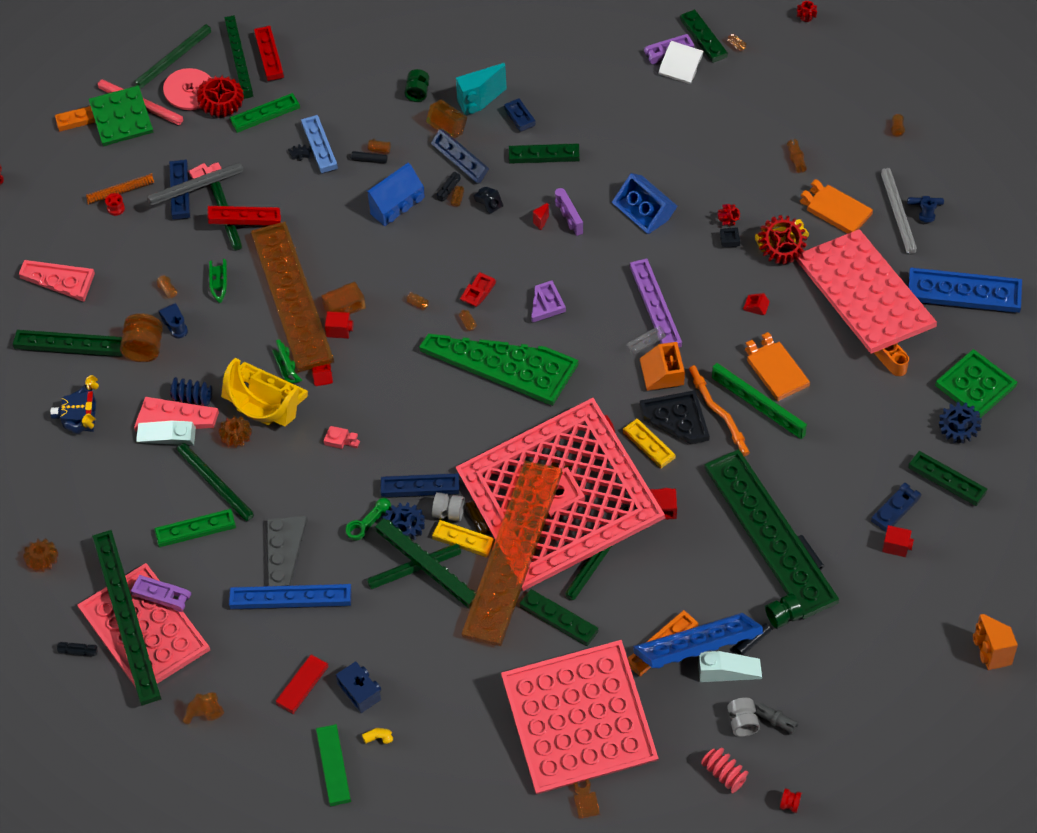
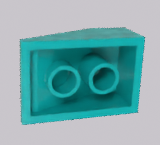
M505 63L456 77L457 102L464 115L481 111L507 89Z

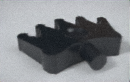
M299 144L298 149L293 146V151L289 148L288 152L293 160L299 158L302 161L303 158L310 157L311 146L307 149L306 145H303L304 147L301 148Z

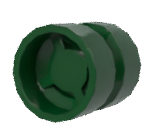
M414 69L408 73L404 92L408 100L422 102L426 99L430 80L427 72Z
M792 593L780 598V602L775 600L765 605L766 615L775 629L788 624V620L795 621L803 617L802 607L796 596Z

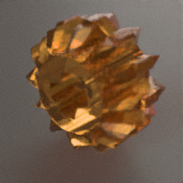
M234 415L233 419L226 418V422H221L219 436H221V441L226 443L228 447L234 445L237 448L239 444L244 446L245 441H250V435H252L250 423L248 420H244L242 416L237 419Z
M37 538L35 543L30 542V547H25L23 558L29 569L33 568L35 572L41 569L44 572L45 568L52 569V564L57 563L58 551L54 543L49 542L46 538L42 542Z

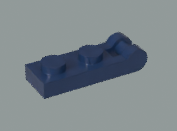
M903 483L899 490L872 516L871 522L887 532L888 525L894 526L920 499L921 493L917 490H912L907 483ZM905 494L910 497L908 500L903 497Z

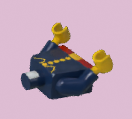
M93 375L88 376L82 388L70 395L64 396L61 407L51 408V418H61L63 428L75 434H80L83 431L94 432L96 399L92 389H98L99 385L96 383L98 378Z

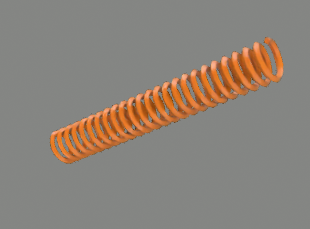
M151 173V175L143 176V178H135V180L132 179V181H127V183H121L119 186L116 184V186L108 187V189L105 188L100 190V192H92V195L91 193L89 195L86 194L88 204L89 201L90 203L92 201L95 202V200L97 202L98 200L100 201V198L103 200V198L105 199L113 192L118 194L120 192L122 194V192H127V189L128 191L135 189V186L138 189V186L139 188L143 187V183L144 186H146V183L147 185L151 184V181L154 184L153 175Z

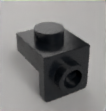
M482 187L473 195L476 202L485 205L489 214L503 207L498 190Z

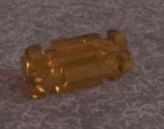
M732 33L728 36V42L742 52L746 49L747 44L738 36H735L736 34Z
M458 185L455 187L451 199L452 206H460L464 187Z
M410 292L407 296V302H411V304L419 308L422 307V310H425L429 305L427 299L424 300L423 297L413 292Z
M462 310L459 317L468 331L475 330L474 328L477 327V324L471 314H469L470 312Z

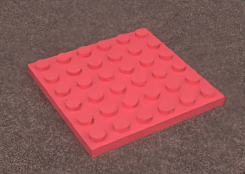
M622 640L501 673L536 795L658 761L659 758Z

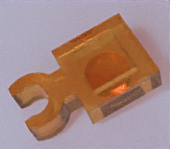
M586 780L585 788H580L578 782L574 783L575 792L578 794L574 796L578 818L600 815L596 793H589L591 789L590 781Z

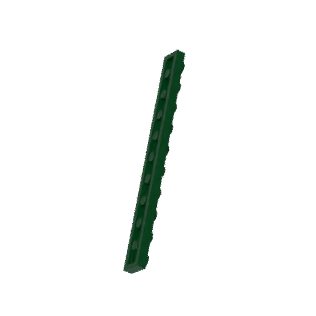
M112 530L92 535L141 706L162 700Z

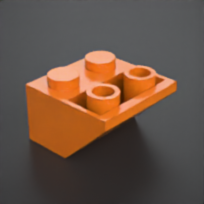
M677 342L658 344L640 358L647 391L684 385L685 371Z
M981 614L978 623H976L973 640L975 645L979 646L982 663L986 664L988 670L1012 665L1018 644L1011 627L985 614Z

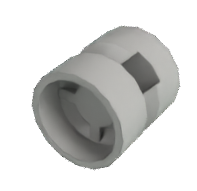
M437 492L433 501L432 517L439 519L448 517L449 520L460 522L464 512V496L453 495L449 497L448 494Z
M738 698L727 705L735 736H750L760 730L758 717L754 714L756 708L751 698Z

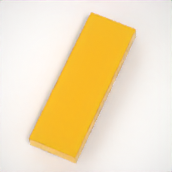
M636 419L623 428V433L660 469L675 459L676 455L640 420Z
M439 520L432 534V539L448 545L457 543L460 549L484 557L488 556L494 544L493 537Z

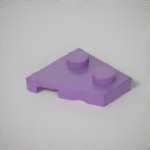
M553 281L535 286L532 322L566 312V307Z

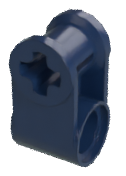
M176 303L158 310L163 323L168 327L173 337L182 338L186 336L188 329Z

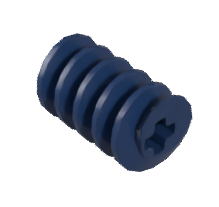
M175 377L170 388V396L176 402L180 400L183 403L193 404L195 402L196 405L202 403L203 406H208L212 397V385L207 388V383L203 382L202 386H200L199 381H196L195 385H193L191 379L185 384L184 378L178 383V378Z

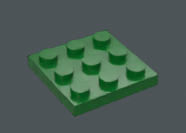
M139 85L89 99L103 146L154 133Z
M973 349L936 381L935 386L954 401L959 402L961 406L965 402L968 408L974 406L975 411L980 412L979 418H981L1017 386L1018 382Z

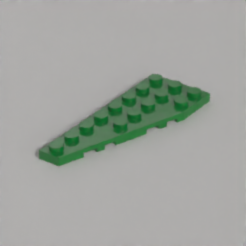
M429 333L419 346L420 352L552 406L579 365L577 359L544 346L533 348L528 347L526 344H521V346L509 345V342L482 339L480 341H471L470 338L464 337L463 339H453L451 336Z

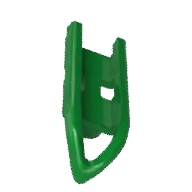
M223 259V265L213 266L212 260L209 261V288L211 294L219 303L223 301L227 289L226 259ZM213 289L222 291L221 296L218 297Z
M276 340L279 352L276 349L272 350L283 378L290 383L301 382L302 379L295 373V362L290 360L289 348L285 347L281 340ZM291 374L295 379H291L288 376Z

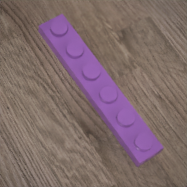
M648 259L630 262L631 272L660 343L677 342L678 347H682L681 338Z

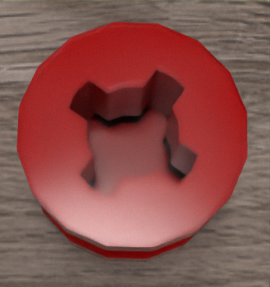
M112 193L105 198L110 215L117 216L125 211L123 198L120 194Z
M785 788L780 809H790L793 813H797L802 793H793Z

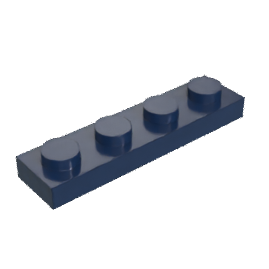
M439 129L431 144L476 183H481L489 168L445 130Z
M187 159L169 161L170 187L189 181ZM189 192L171 198L172 219L191 218Z
M459 473L381 477V497L435 495L437 492L459 494Z

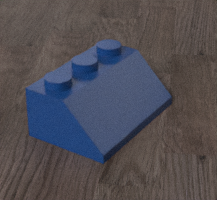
M409 163L367 191L370 214L383 226L393 222L398 216L407 212L412 206L425 198L424 186Z
M630 173L612 201L617 208L647 234H650L666 223L678 207L646 178Z

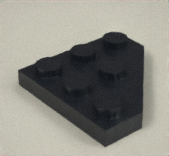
M695 390L640 400L639 405L644 421L689 444L709 441V432Z

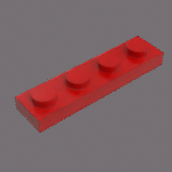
M271 26L254 29L267 81L284 78Z
M208 206L207 208L208 224L280 226L281 223L280 208Z

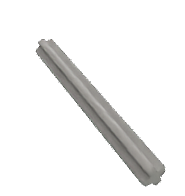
M884 168L882 169L881 176L906 252L914 254L917 247L891 169Z

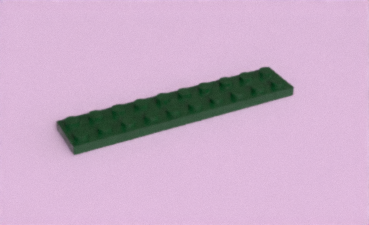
M738 449L706 463L705 470L786 594L792 593L798 599L803 610V620L838 604V596L741 451Z

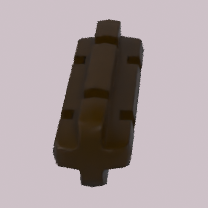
M466 502L465 510L477 528L478 533L487 534L489 528L484 522L485 520L479 509L476 508L475 502Z

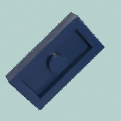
M520 98L504 104V110L520 132L536 125L535 119Z

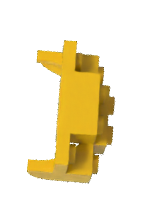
M234 358L224 373L221 397L232 402L237 411L253 420L266 425L274 421L286 427L296 418L297 405L307 398L308 391L249 363L243 362L240 365L241 360ZM244 382L249 383V389L247 388Z

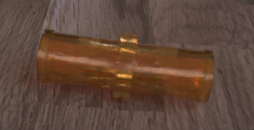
M793 139L795 145L790 140L787 143L791 153L790 159L794 162L796 172L801 173V167L803 173L807 170L803 159V151L800 150L798 140Z

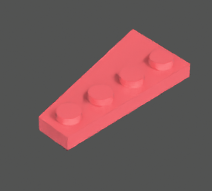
M24 260L19 272L20 279L83 302L86 299L95 275L94 269Z
M145 397L134 429L137 432L138 423L161 421H191L196 426V429L214 428L219 411L218 408Z

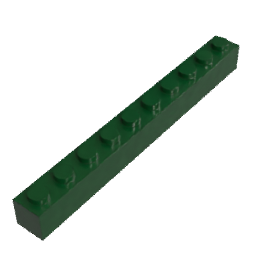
M235 15L224 17L244 99L254 97Z
M383 518L375 526L378 534L468 609L477 601V593L474 590H470L464 582L459 581L455 574L448 572L449 570L445 566L442 567L437 559L430 557V554L427 551H423L419 544L412 542L408 535L405 536L398 527H394L390 520Z

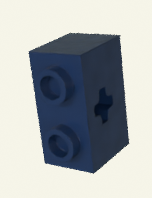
M355 661L337 673L336 679L338 686L358 711L363 713L381 700V687L375 680L372 681L369 678L370 675L364 666L360 667Z

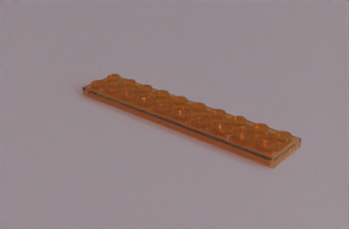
M286 222L252 230L251 235L297 371L302 372L313 367L334 363L332 352Z
M524 461L463 628V638L497 646L502 645L563 473L562 468Z

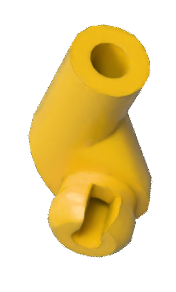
M375 728L362 734L365 744L378 738H382L384 744L393 741L392 732L389 729Z

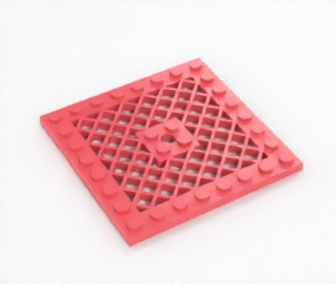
M594 398L456 466L459 476L523 591L665 519L664 512ZM578 430L586 432L584 438L576 436ZM590 434L593 435L595 440L589 439ZM560 440H569L567 446L559 445ZM573 442L582 443L580 449L572 448ZM586 445L595 446L593 452L585 451ZM543 448L551 449L550 454H542ZM599 448L602 450L603 454L598 453ZM556 450L564 452L562 458L555 457ZM569 453L577 455L575 461L567 459ZM526 456L534 458L532 464L524 462ZM582 456L590 458L588 464L580 462ZM539 459L547 461L545 467L537 465ZM595 459L603 460L601 467L593 465ZM552 462L560 464L558 470L550 468ZM608 462L611 465L612 469L606 468ZM509 465L516 466L515 473L507 471ZM564 466H573L572 471L570 472L568 467L564 468ZM521 469H530L528 475L520 474ZM577 469H586L585 474H576ZM534 471L543 472L541 478L533 477ZM590 472H599L597 478L589 477ZM491 474L499 475L498 480H489ZM603 475H612L611 481L602 480ZM504 477L512 478L511 483H502ZM617 477L622 484L615 483ZM517 479L525 481L523 487L515 486ZM575 480L582 481L580 487ZM530 482L534 483L532 484L534 490L528 489ZM586 483L595 484L593 490L584 489ZM600 485L608 487L606 493L598 492ZM489 486L495 487L493 493L491 492ZM500 488L508 490L506 496L498 495ZM613 488L621 490L619 496L611 495ZM558 489L564 490L562 495L557 496L554 494ZM513 491L521 493L519 499L511 498ZM626 492L631 499L624 498ZM526 494L534 496L532 502L524 501ZM584 495L590 496L589 502H585ZM595 497L604 499L602 505L593 504ZM538 498H540L543 505L537 504ZM609 500L617 502L615 508L607 507ZM497 501H502V502H503L501 508H500V506H499V504H498ZM508 503L516 505L514 511L506 509ZM621 504L630 505L629 511L620 510ZM521 506L529 508L527 514L519 513ZM578 506L586 508L584 514L576 513ZM534 509L542 511L540 517L532 516ZM591 509L599 511L598 517L589 516ZM547 512L550 518L554 517L553 520L545 519ZM604 512L613 514L611 520L602 519ZM505 515H506V516H511L510 522H508V520H507V518L505 517ZM560 515L568 517L567 523L558 522ZM517 518L524 519L523 526L515 525ZM573 518L582 520L580 526L571 525ZM530 521L538 523L536 529L528 528ZM587 521L595 523L593 529L584 528ZM543 524L551 526L549 532L541 531ZM556 527L564 529L562 535L554 534ZM513 530L520 532L518 538ZM569 530L577 532L575 538L567 537ZM525 533L533 535L531 541L523 540ZM538 536L546 538L544 544L536 543ZM551 539L560 541L558 547L549 546ZM522 545L529 547L527 553L523 549ZM534 548L542 550L540 557L531 555Z

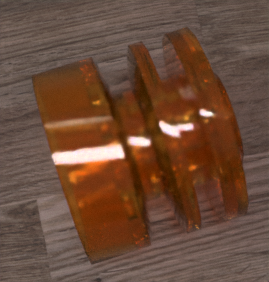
M148 314L128 316L123 325V336L120 344L121 353L126 358L136 362L155 360L160 353V340L163 332L161 321Z

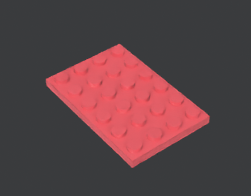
M147 563L125 575L130 594L139 575L160 581ZM106 587L77 606L135 686ZM131 594L157 684L210 651L209 645L184 612H178L171 607Z

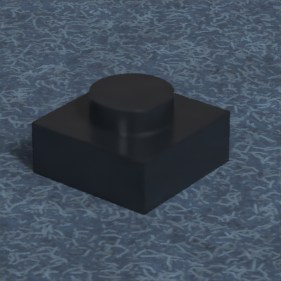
M738 227L720 229L722 247L740 246Z

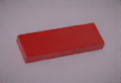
M311 654L278 697L276 705L294 714L329 667L328 663Z

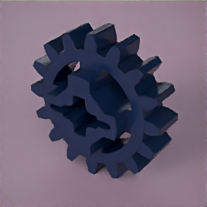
M957 402V406L954 407L952 404H949V410L943 409V414L939 416V428H941V434H946L947 440L952 437L953 443H956L958 439L963 444L964 439L970 442L971 436L977 437V431H981L980 424H982V419L979 418L980 412L975 411L974 406L968 408L966 402L963 406H960V403Z
M400 502L397 508L392 505V511L386 510V516H383L382 519L390 520L394 527H398L405 536L408 535L415 541L416 534L421 536V529H425V517L422 515V510H417V505L410 507L408 502L405 506H402Z

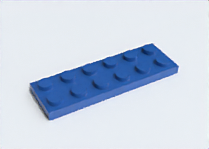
M910 268L908 288L922 303L1020 313L1022 279Z
M740 613L633 646L634 654L650 667L661 668L664 664L680 662L684 658L699 656L706 651H715L725 645H734L744 639H753L757 635L763 634V627L744 613Z

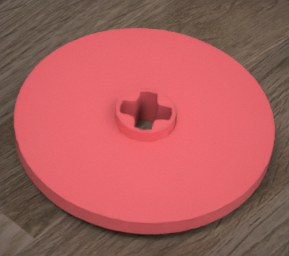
M193 68L175 71L164 82V96L176 108L182 110L200 109V105L197 102V90L199 85H202L203 80L207 81L210 76L201 70Z

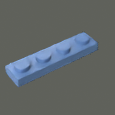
M318 115L301 119L320 172L324 173L338 169Z

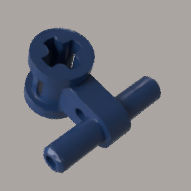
M930 196L908 197L907 204L920 205L922 211L919 213V219L923 222H933L936 216L934 210L937 208V205L944 204V199L930 198Z

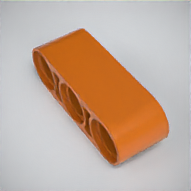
M897 343L874 352L893 375L903 376L906 374L909 356Z

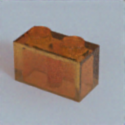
M439 100L430 105L426 122L437 130L443 129L453 138H456L463 134L467 116L443 100Z
M356 282L346 284L343 287L321 295L326 312H346L351 315L366 308L364 295Z

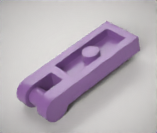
M685 34L648 45L644 48V53L646 56H649L648 59L651 64H656L664 58L671 41L693 48L694 43L689 35Z
M563 188L556 189L555 205L560 208L562 216L567 218L570 230H573L576 236L583 234V221Z
M142 575L138 576L131 590L133 596L171 607L178 612H183L185 602L191 596V592L184 588ZM174 595L179 596L177 600L173 599Z

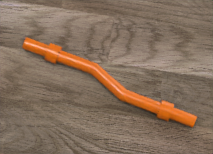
M695 365L691 366L689 371L694 379L693 383L700 390L707 406L725 420L732 434V440L735 445H738L743 456L749 455L750 452L744 442L745 438L742 432H739L732 416L713 401L706 387L707 383L704 377L700 376Z

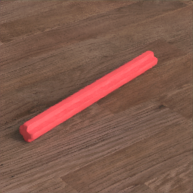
M103 79L98 82V88L107 93L123 90V88ZM143 98L148 112L176 125H181L183 122V116Z

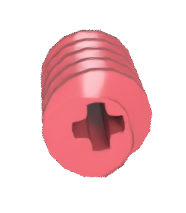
M714 748L704 756L701 764L707 766V770L713 772V776L719 778V782L725 783V787L731 789L733 794L742 787L749 772L746 770L740 773L742 765L734 767L736 760L733 759L729 762V753L722 756L724 748L718 750Z

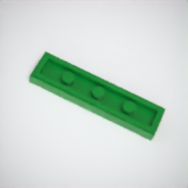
M291 93L230 117V122L238 133L300 109V104L294 94Z
M227 509L154 529L160 548L235 529L236 525L232 509Z
M337 724L316 728L330 807L350 803L351 798Z

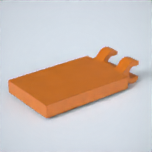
M814 179L811 183L813 187L810 189V192L804 190L801 194L803 198L800 200V203L808 206V212L847 234L859 230L873 213V209L830 185L824 187L817 179Z
M769 332L762 335L763 340H761L763 347L757 349L753 340L745 343L747 345L745 351L750 355L747 357V362L777 402L810 386V381L780 341L774 343Z

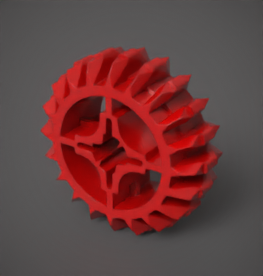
M215 75L213 79L208 77L207 81L203 80L202 85H199L197 90L198 105H200L201 110H204L205 114L210 113L211 117L213 115H217L218 118L220 115L226 117L227 114L232 116L233 112H238V108H241L244 100L240 84L236 83L235 79L231 80L229 76L224 78L222 75L217 78Z
M779 215L778 220L776 217H772L771 221L767 220L765 225L761 226L760 229L763 232L758 233V236L761 238L757 242L763 244L759 248L760 250H765L763 256L770 255L769 261L775 258L776 264L781 260L784 265L787 263V260L792 263L794 258L798 259L800 257L799 253H804L803 248L807 244L803 241L807 240V236L802 234L806 231L805 229H799L802 226L801 223L795 224L796 218L789 221L790 217L786 216L783 220V216ZM776 227H785V228H786L785 231H782V232H780V231H778V230H776V231L773 230V228H776ZM791 232L795 236L796 244L794 243V240L790 237ZM786 234V236L784 237V242L781 243V245L779 246V243L781 242V237H783ZM769 236L771 237L770 239H772L775 243L774 248L771 246L769 242ZM781 248L793 250L788 253L778 252Z

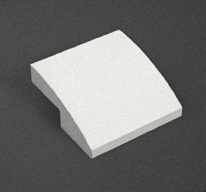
M671 41L658 74L691 85L697 72L698 64L703 56V51Z

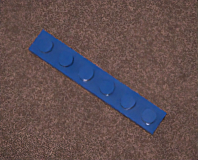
M351 584L230 587L229 606L230 609L351 606Z

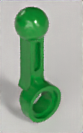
M380 498L377 500L376 506L362 521L353 520L349 522L346 526L348 538L355 541L362 539L383 513H386V510L390 511L391 502L387 498ZM355 528L361 529L358 535H352L351 532Z

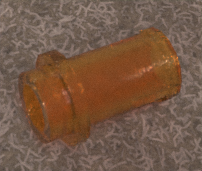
M896 114L892 117L893 126L891 127V132L894 136L899 137L905 132V127L903 126L904 117L901 114Z
M374 138L369 140L368 150H371V152L390 153V142L376 141Z
M163 275L157 279L158 288L162 289L168 298H174L177 295L178 291L171 284L169 277Z

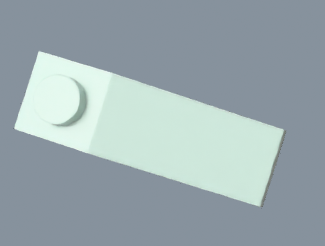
M191 421L138 423L136 442L175 445L186 443L187 445H194L196 426Z
M722 651L703 652L699 655L700 682L762 679L761 663L758 658Z

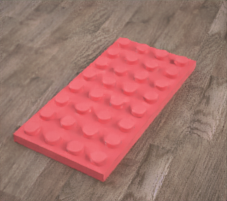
M860 229L808 249L803 254L799 253L800 257L796 261L870 354L937 327V321Z

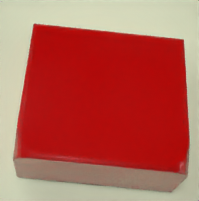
M548 203L533 211V223L542 230L549 217Z
M764 293L748 295L743 310L765 315L770 302Z
M329 363L312 366L315 386L333 383Z

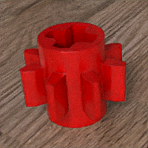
M803 1L801 5H797V17H800L804 22L811 21L813 17H817V5H814L811 1Z
M723 204V209L718 210V219L720 222H723V226H734L735 221L740 218V211L735 207V204Z

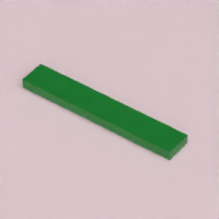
M716 363L712 367V379L798 438L802 439L806 435L807 424L720 364Z

